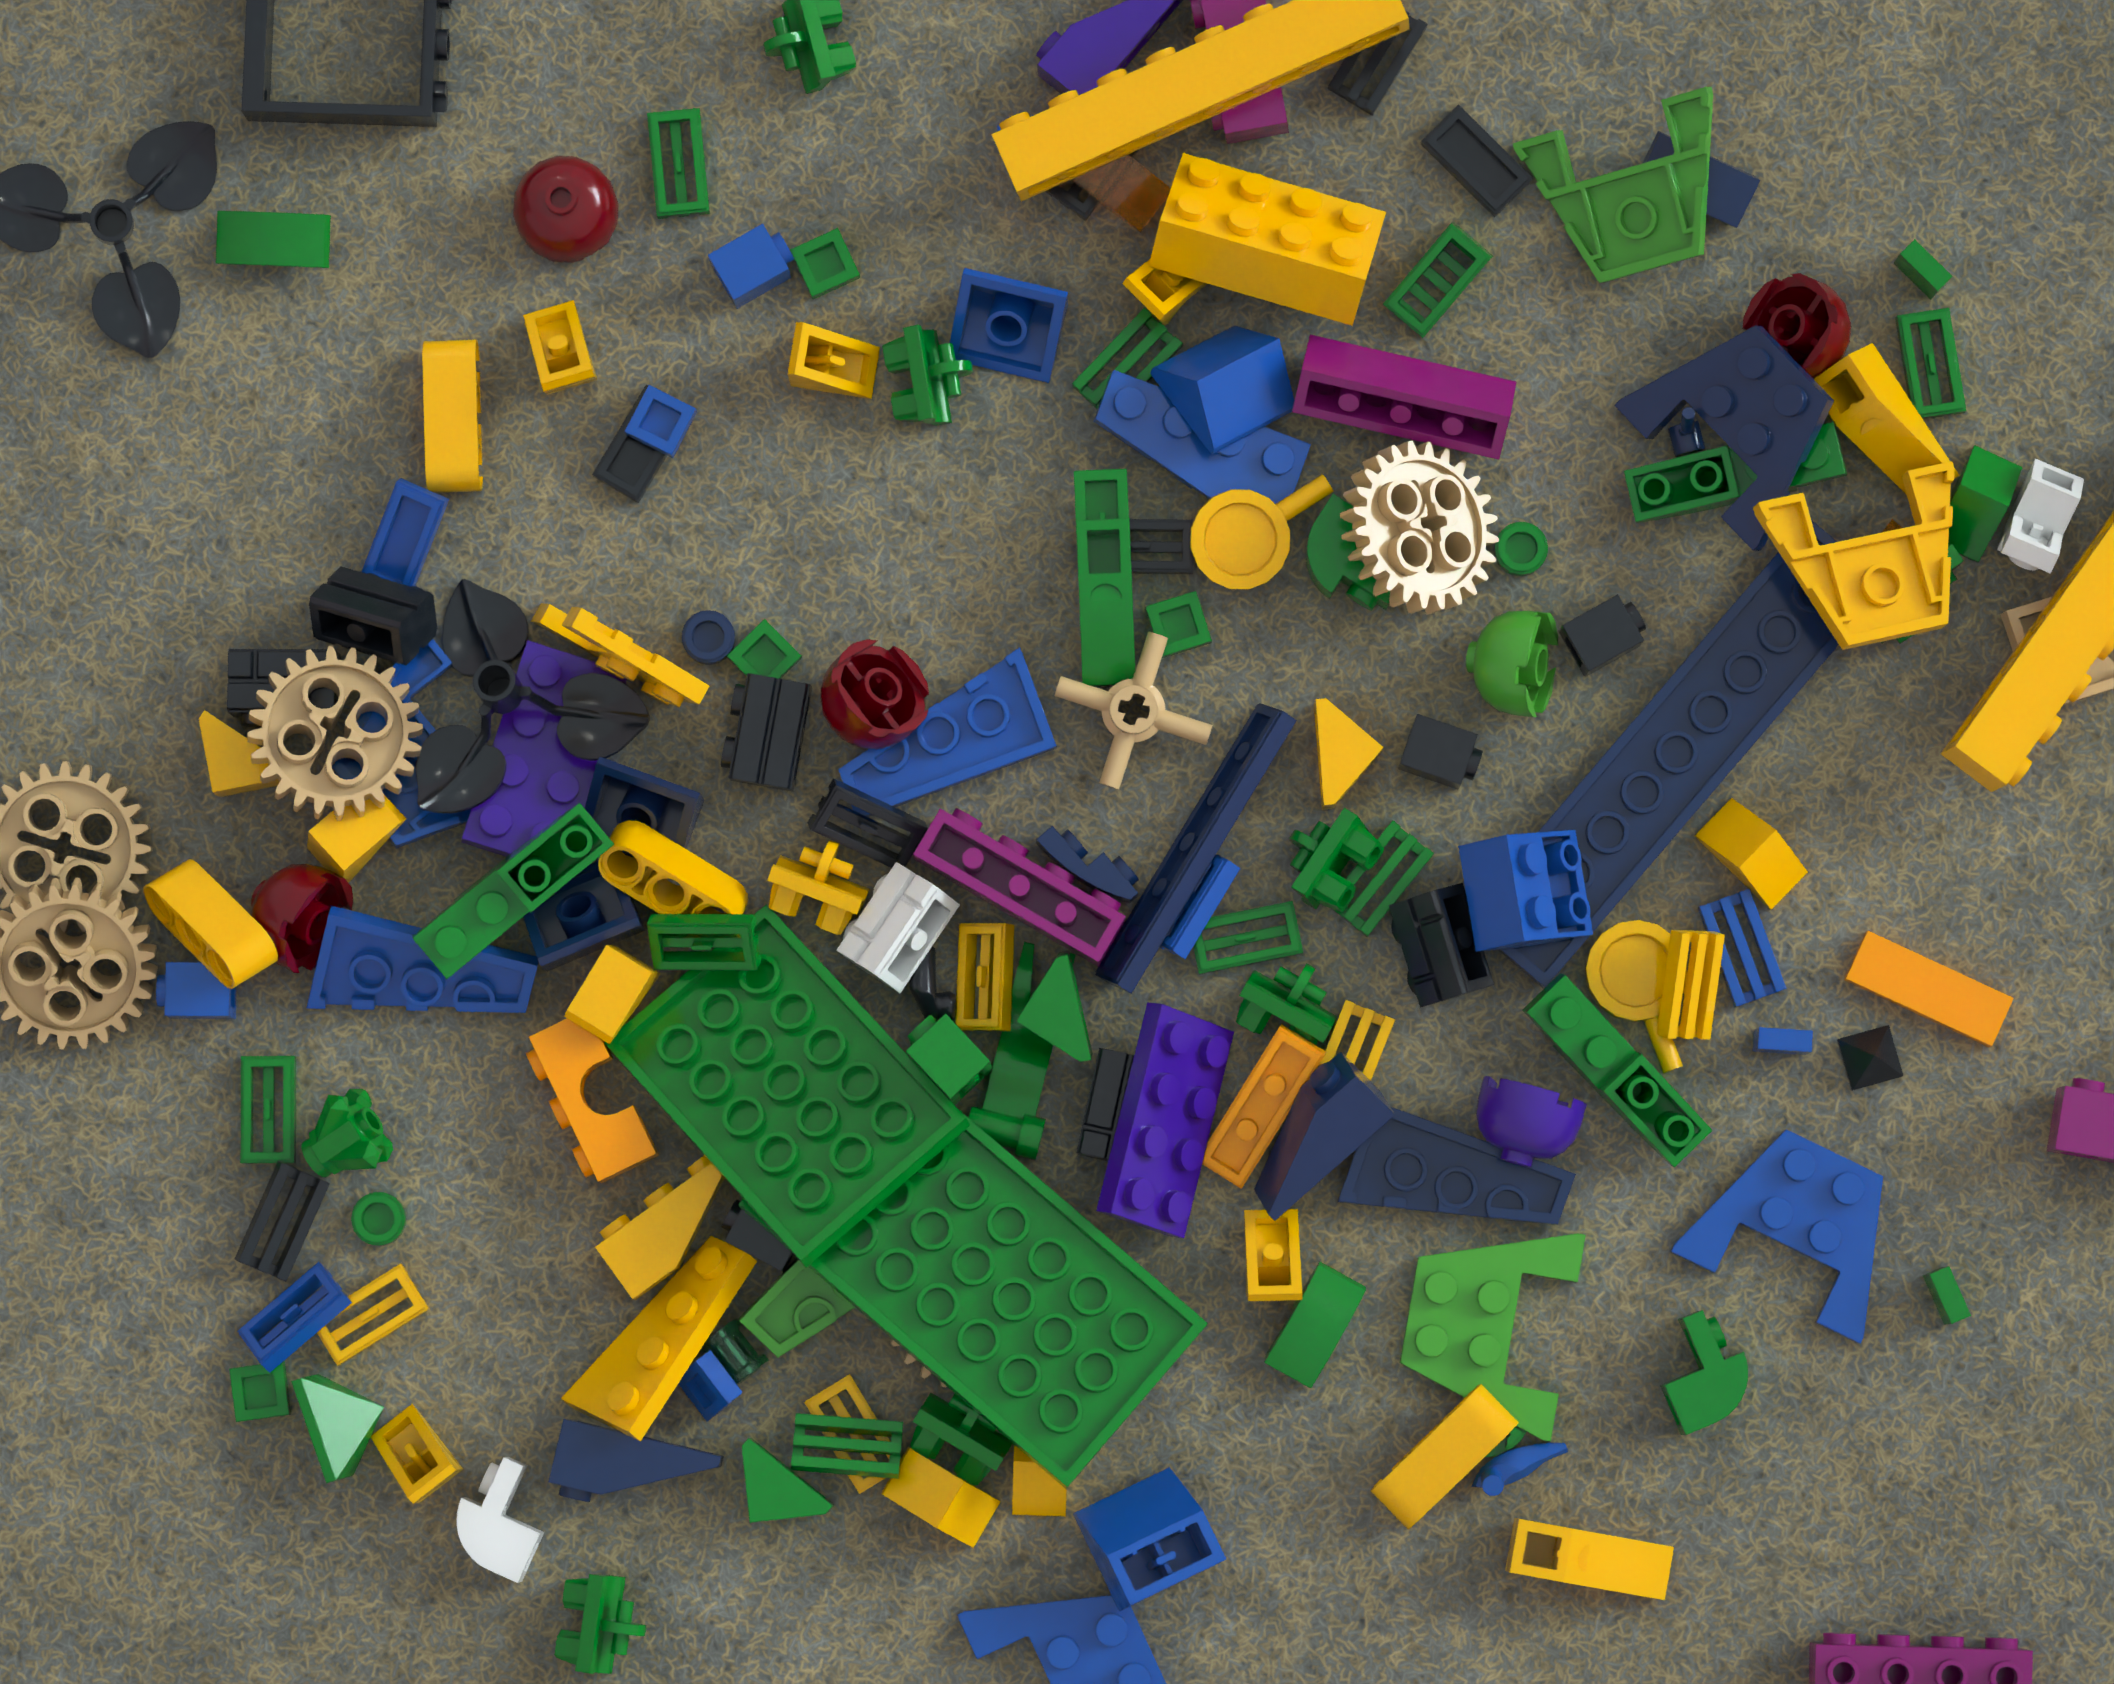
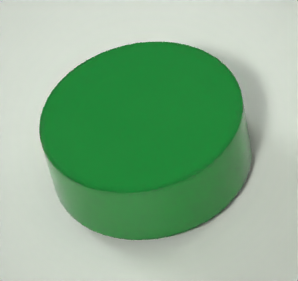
M1515 522L1506 526L1498 535L1499 542L1494 545V555L1498 565L1505 572L1514 576H1527L1536 572L1543 565L1548 553V543L1543 532L1535 525L1527 522Z
M384 1192L369 1193L363 1196L354 1206L351 1216L352 1227L356 1235L365 1243L375 1246L388 1245L396 1241L403 1233L406 1226V1212L396 1197Z

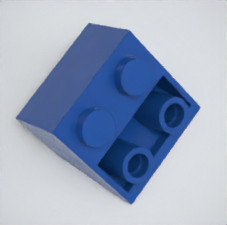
M1576 830L1508 834L1458 846L1476 952L1512 949L1593 935L1590 918L1591 911L1586 895L1581 865L1582 858L1578 847Z
M1170 1467L1073 1513L1119 1612L1226 1560L1204 1511Z

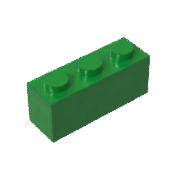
M947 1014L943 1015L938 1021L932 1015H929L907 1036L911 1042V1046L906 1050L907 1055L954 1105L992 1071L990 1060Z

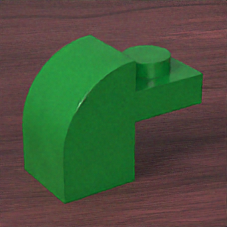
M1333 493L1315 520L1306 545L1308 573L1318 590L1329 599L1342 582L1349 586L1345 594L1360 606L1372 611L1377 604L1386 610L1390 605V591L1378 596L1373 595L1376 579L1372 576L1360 580L1358 576L1365 566L1364 563L1360 560L1349 561L1348 556L1357 547L1355 542L1342 540L1341 535L1353 530L1352 523L1340 518V513L1352 509L1353 506Z
M1703 1310L1678 1319L1699 1369L1660 1385L1681 1435L1693 1433L1728 1416L1742 1400L1748 1382V1364L1745 1353L1737 1352L1723 1358L1720 1349L1726 1347L1727 1343L1722 1329L1715 1317L1706 1319Z

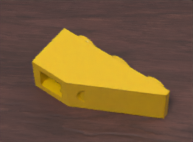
M1873 343L1848 354L1814 378L1834 400L1829 415L1836 426L1905 494L1902 475L1908 470L1951 462ZM1954 468V479H1955V478H1957V477L1960 476V475L1958 474V472H1957L1956 469Z
M705 1156L686 1169L692 1177L674 1189L668 1182L646 1197L643 1202L648 1209L630 1221L628 1216L624 1214L599 1232L604 1241L595 1246V1248L633 1300H637L680 1269L724 1180V1177Z
M1514 1518L1505 1571L1665 1600L1674 1547Z

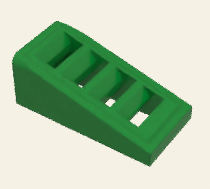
M1452 222L1383 305L1424 338L1492 259L1493 255L1457 224ZM1450 242L1474 261L1468 269L1444 250ZM1436 258L1460 278L1454 286L1430 266ZM1422 275L1446 294L1440 302L1416 283ZM1408 291L1432 310L1426 319L1402 299Z

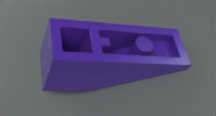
M1127 0L1071 24L1062 36L1055 31L1047 38L1036 54L1041 59L1037 64L1038 76L1060 94L1076 90L1078 95L1097 88L1096 81L1112 71L1125 69L1183 0Z

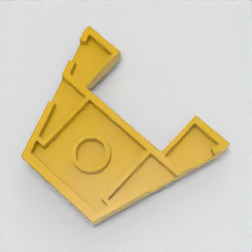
M1952 461L1908 470L1902 475L1915 526L1820 546L1816 539L1804 493L1761 501L1753 507L1756 518L1842 650L1938 630L1948 624L1951 557H1948L1949 528L1952 526L1953 507L1950 506L1951 483L1954 481V465Z
M541 603L531 622L597 657L595 665L607 673L622 680L626 678L634 682L636 678L644 682L640 691L667 706L670 703L680 708L683 702L700 704L709 688L708 684L656 653L652 654L633 643L634 639L617 629L613 630L597 621L598 617L583 608L572 607L569 613L566 614L551 604Z

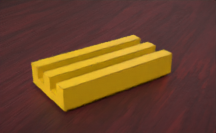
M959 923L955 1024L962 1031H1011L1015 929L1013 924ZM977 935H981L980 966L977 967L976 978ZM975 980L976 986L979 987L978 1019H974Z
M1671 930L1657 1035L1667 1039H1676V1037L1693 1039L1696 1037L1710 1040L1725 938L1724 934L1715 931ZM1690 942H1692L1688 964V972H1686L1689 944ZM1684 993V1000H1683V1007H1682V1014H1681V1022H1680V1024H1678V1023H1679V1016H1680V1009H1681L1682 994Z
M1345 1000L1325 1049L1327 1053L1319 1066L1334 1058L1350 1016L1353 1015L1361 1018L1346 1055L1353 1064L1356 1062L1370 1024L1373 1023L1381 1026L1362 1072L1371 1081L1395 1019Z
M400 1263L349 1295L348 1298L352 1303L336 1317L397 1279L403 1287L402 1289L330 1333L326 1325L317 1332L337 1366L345 1363L430 1310L403 1264ZM409 1297L413 1304L412 1307L343 1350L339 1348L336 1342Z
M851 1374L804 1402L812 1415H825L819 1405L828 1400L838 1417L851 1418L838 1396L839 1393L846 1389L864 1419L878 1420ZM822 1432L825 1437H838L835 1432ZM849 1434L851 1439L865 1440L860 1434ZM875 1436L877 1441L891 1442L889 1437ZM834 1451L838 1459L852 1460L847 1452ZM860 1453L865 1461L878 1462L874 1454ZM848 1475L859 1494L885 1479L869 1476L863 1479L862 1476Z

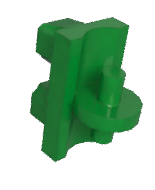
M787 0L783 2L782 8L785 16L772 21L776 36L764 42L763 47L768 57L782 56L786 71L799 69L806 94L821 91L831 80L849 74L856 67L853 49L849 42L827 45L823 29L837 27L842 22L843 12L839 0Z
M918 324L903 328L904 337L895 339L882 346L885 366L888 372L897 374L910 371L913 388L892 393L891 404L894 418L903 422H924L935 426L952 423L948 398L962 395L959 378L973 373L972 362L970 360H956L953 343L939 345L937 330H924Z
M1343 808L1331 828L1318 821L1309 836L1294 830L1289 837V841L1300 849L1290 863L1291 867L1300 872L1291 887L1302 896L1301 900L1314 909H1317L1322 904L1323 906L1343 912L1356 891L1353 883L1340 876L1348 861L1351 860L1364 869L1369 870L1374 867L1384 852L1381 843L1368 832L1369 830L1360 818L1346 808Z
M1306 963L1300 976L1280 966L1273 980L1254 970L1239 995L1244 999L1241 1003L1236 1023L1253 1033L1261 1034L1273 1014L1291 1024L1289 1029L1316 1045L1318 1041L1324 1043L1337 1016L1320 1007L1327 992L1309 982L1316 968Z
M930 1393L913 1420L917 1426L910 1447L926 1458L935 1459L945 1441L964 1452L953 1471L958 1477L973 1486H977L991 1469L997 1471L1013 1443L1004 1435L995 1431V1427L958 1395L954 1394L948 1403Z
M589 1574L588 1578L568 1579L565 1581L562 1599L564 1608L584 1612L581 1631L560 1630L556 1640L554 1654L556 1658L576 1665L575 1671L612 1674L614 1655H627L629 1635L645 1636L647 1625L631 1622L634 1602L623 1600L626 1577Z

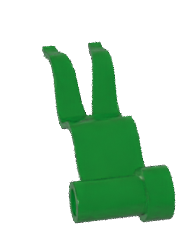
M1024 941L1012 987L1011 1031H1002L983 1108L972 1106L969 1119L1002 1147L1016 1150V1156L1036 1160L1046 1121L1044 1118L1036 1117L1053 1044L1016 1022L1019 1014L1030 999L1035 944ZM1070 953L1072 964L1074 965L1076 954Z

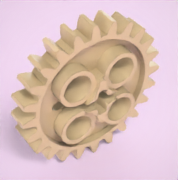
M1407 441L1398 446L1392 445L1378 451L1377 455L1365 459L1362 462L1364 469L1351 475V479L1357 487L1343 494V497L1354 506L1352 509L1340 513V518L1352 523L1353 530L1341 535L1342 540L1355 542L1357 547L1356 550L1351 552L1348 559L1349 561L1362 560L1365 565L1358 576L1359 579L1363 580L1373 576L1376 579L1373 595L1378 596L1390 591V606L1394 608L1406 603L1407 611L1410 614L1423 609L1427 615L1443 609L1447 610L1462 604L1463 599L1477 594L1475 585L1485 582L1489 578L1482 567L1493 564L1496 561V558L1485 550L1486 546L1499 542V538L1487 532L1486 525L1497 520V516L1484 513L1482 506L1489 502L1491 497L1486 494L1477 496L1474 491L1480 481V477L1474 476L1466 479L1463 476L1466 461L1463 459L1450 465V450L1445 448L1433 453L1431 442L1415 446L1413 441Z
M328 646L325 661H318L311 649L306 650V666L302 668L295 661L288 658L286 660L288 677L284 678L279 674L271 672L269 674V683L275 691L272 693L266 690H258L256 693V700L266 709H254L249 712V720L254 724L262 726V728L249 731L247 733V741L252 744L263 745V747L251 754L252 764L268 763L269 765L260 774V781L263 784L278 779L279 784L275 790V798L279 800L290 792L295 795L293 811L295 812L302 809L307 801L313 803L315 819L321 817L326 806L333 807L337 821H342L345 806L352 805L359 817H363L365 800L370 799L379 808L384 807L385 798L382 792L384 788L398 795L402 790V785L396 774L412 777L414 773V766L404 757H418L421 753L422 746L408 740L409 738L422 735L423 724L408 721V719L419 712L418 703H402V700L409 693V684L405 683L392 687L391 683L395 676V668L390 667L381 674L375 672L377 656L372 655L369 657L364 665L356 663V648L352 647L347 653L345 660L337 659L333 646ZM325 687L336 693L338 701L330 708L321 709L315 707L310 702L308 696L313 690ZM357 692L360 698L345 720L344 737L338 736L335 739L321 772L317 775L312 774L310 769L325 747L326 731L335 728L349 695ZM373 711L382 715L387 725L379 732L369 733L359 727L356 722L357 718L365 712ZM293 734H303L312 740L314 747L305 755H294L286 750L284 741ZM341 758H351L360 764L362 772L357 777L346 780L339 778L334 773L332 765Z
M63 761L59 770V776H54L47 763L40 764L39 769L40 780L35 781L26 771H22L19 773L22 789L18 791L8 784H4L1 787L8 799L5 805L0 803V889H4L7 893L0 904L1 909L10 907L9 904L15 894L29 903L28 892L33 884H36L45 895L49 894L53 878L59 880L63 891H70V874L73 869L80 865H86L96 873L97 882L102 883L101 898L106 901L118 892L140 893V887L131 878L133 873H149L150 869L137 862L139 854L153 851V847L138 843L137 836L151 828L149 824H134L132 817L139 813L143 807L141 804L125 807L122 801L130 790L127 786L121 787L113 793L108 790L112 774L105 773L97 782L92 781V765L85 764L77 777L73 776L70 762ZM44 799L53 801L60 811V820L50 830L39 828L34 823L32 817L35 805ZM94 814H101L107 817L112 826V834L109 840L101 845L91 843L84 833L86 820ZM21 831H27L52 840L63 839L67 832L71 834L70 842L72 845L108 854L111 857V861L106 865L74 855L67 856L64 863L58 861L59 852L57 850L21 841L18 835ZM26 851H35L44 859L45 871L42 877L36 881H28L19 874L17 868L18 860ZM121 897L118 909L125 911L128 907ZM66 919L59 923L61 930L66 934L71 919ZM76 920L81 931L85 932L86 929L83 924Z
M76 877L70 891H63L57 878L52 879L49 894L46 895L36 884L31 885L28 892L29 903L15 894L9 904L13 914L0 910V1002H7L1 1019L5 1021L18 1015L21 1018L17 1032L19 1035L24 1034L33 1026L39 1029L37 1044L42 1045L49 1034L57 1035L59 1049L63 1050L69 1036H76L81 1048L87 1049L91 1033H95L103 1043H107L110 1037L109 1025L114 1026L123 1033L127 1031L129 1021L125 1013L138 1018L142 1015L144 1006L137 998H151L154 987L144 980L155 979L158 971V966L145 962L155 957L157 946L141 943L149 936L151 929L149 924L135 927L132 925L139 909L135 906L121 912L118 909L122 897L121 893L114 894L106 901L101 898L102 883L97 882L88 894L82 892L81 880ZM66 919L77 920L83 924L86 933L81 936H69L61 930L59 923ZM37 929H44L49 934L50 940L38 934ZM27 951L35 952L43 958L45 965L33 969L26 967L21 963L18 955ZM61 958L67 963L76 959L80 962L78 969L73 965L63 968L60 966ZM100 959L113 960L119 965L121 972L115 976H106L97 971L94 963ZM89 987L95 992L101 993L103 997L100 999L95 998L90 993ZM59 991H68L78 997L80 1004L72 1008H66L59 1005L53 995Z

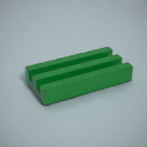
M700 108L647 113L657 218L664 219L671 216L685 217L691 214H710ZM690 121L697 190V201L688 202L680 125V122ZM670 123L677 203L667 204L659 126V124Z
M1145 307L1072 383V387L1097 410L1110 374L1094 391L1088 384L1144 326L1151 330L1149 334L1114 370L1127 374L1160 339L1166 346L1136 377L1137 379L1149 382L1153 378L1150 374L1152 368L1172 358L1183 346V343L1176 336L1174 337L1161 322L1156 321Z
M1943 308L1897 315L1895 320L1908 398L1922 419L1965 413L1967 410L1950 309ZM1929 322H1939L1952 402L1942 403ZM1918 324L1931 402L1929 406H1923L1910 325Z
M1393 820L1377 840L1385 848L1390 840L1395 837L1401 842L1400 846L1350 908L1346 907L1343 912L1334 910L1366 937L1369 936L1389 911V905L1394 904L1434 855L1430 849L1420 844L1415 837L1405 832ZM1411 850L1418 856L1417 859L1365 922L1358 914ZM1357 864L1346 880L1355 885L1366 869Z
M1293 901L1211 917L1204 930L1283 914L1285 915L1286 924L1203 941L1201 933L1193 946L1198 974L1303 954ZM1289 935L1290 945L1207 961V951Z
M651 914L647 922L654 970H758L761 963V954L757 952L756 948L759 940L758 933H754L756 925L755 914ZM663 947H691L692 950H711L712 947L743 948V952L664 951Z
M241 1056L240 1163H277L278 1161L282 1163H296V1056ZM253 1067H263V1152H253ZM275 1067H283V1152H275Z
M796 1413L791 1470L899 1479L903 1422ZM806 1430L885 1436L891 1437V1442L805 1434ZM804 1448L884 1454L890 1455L889 1463L803 1455Z

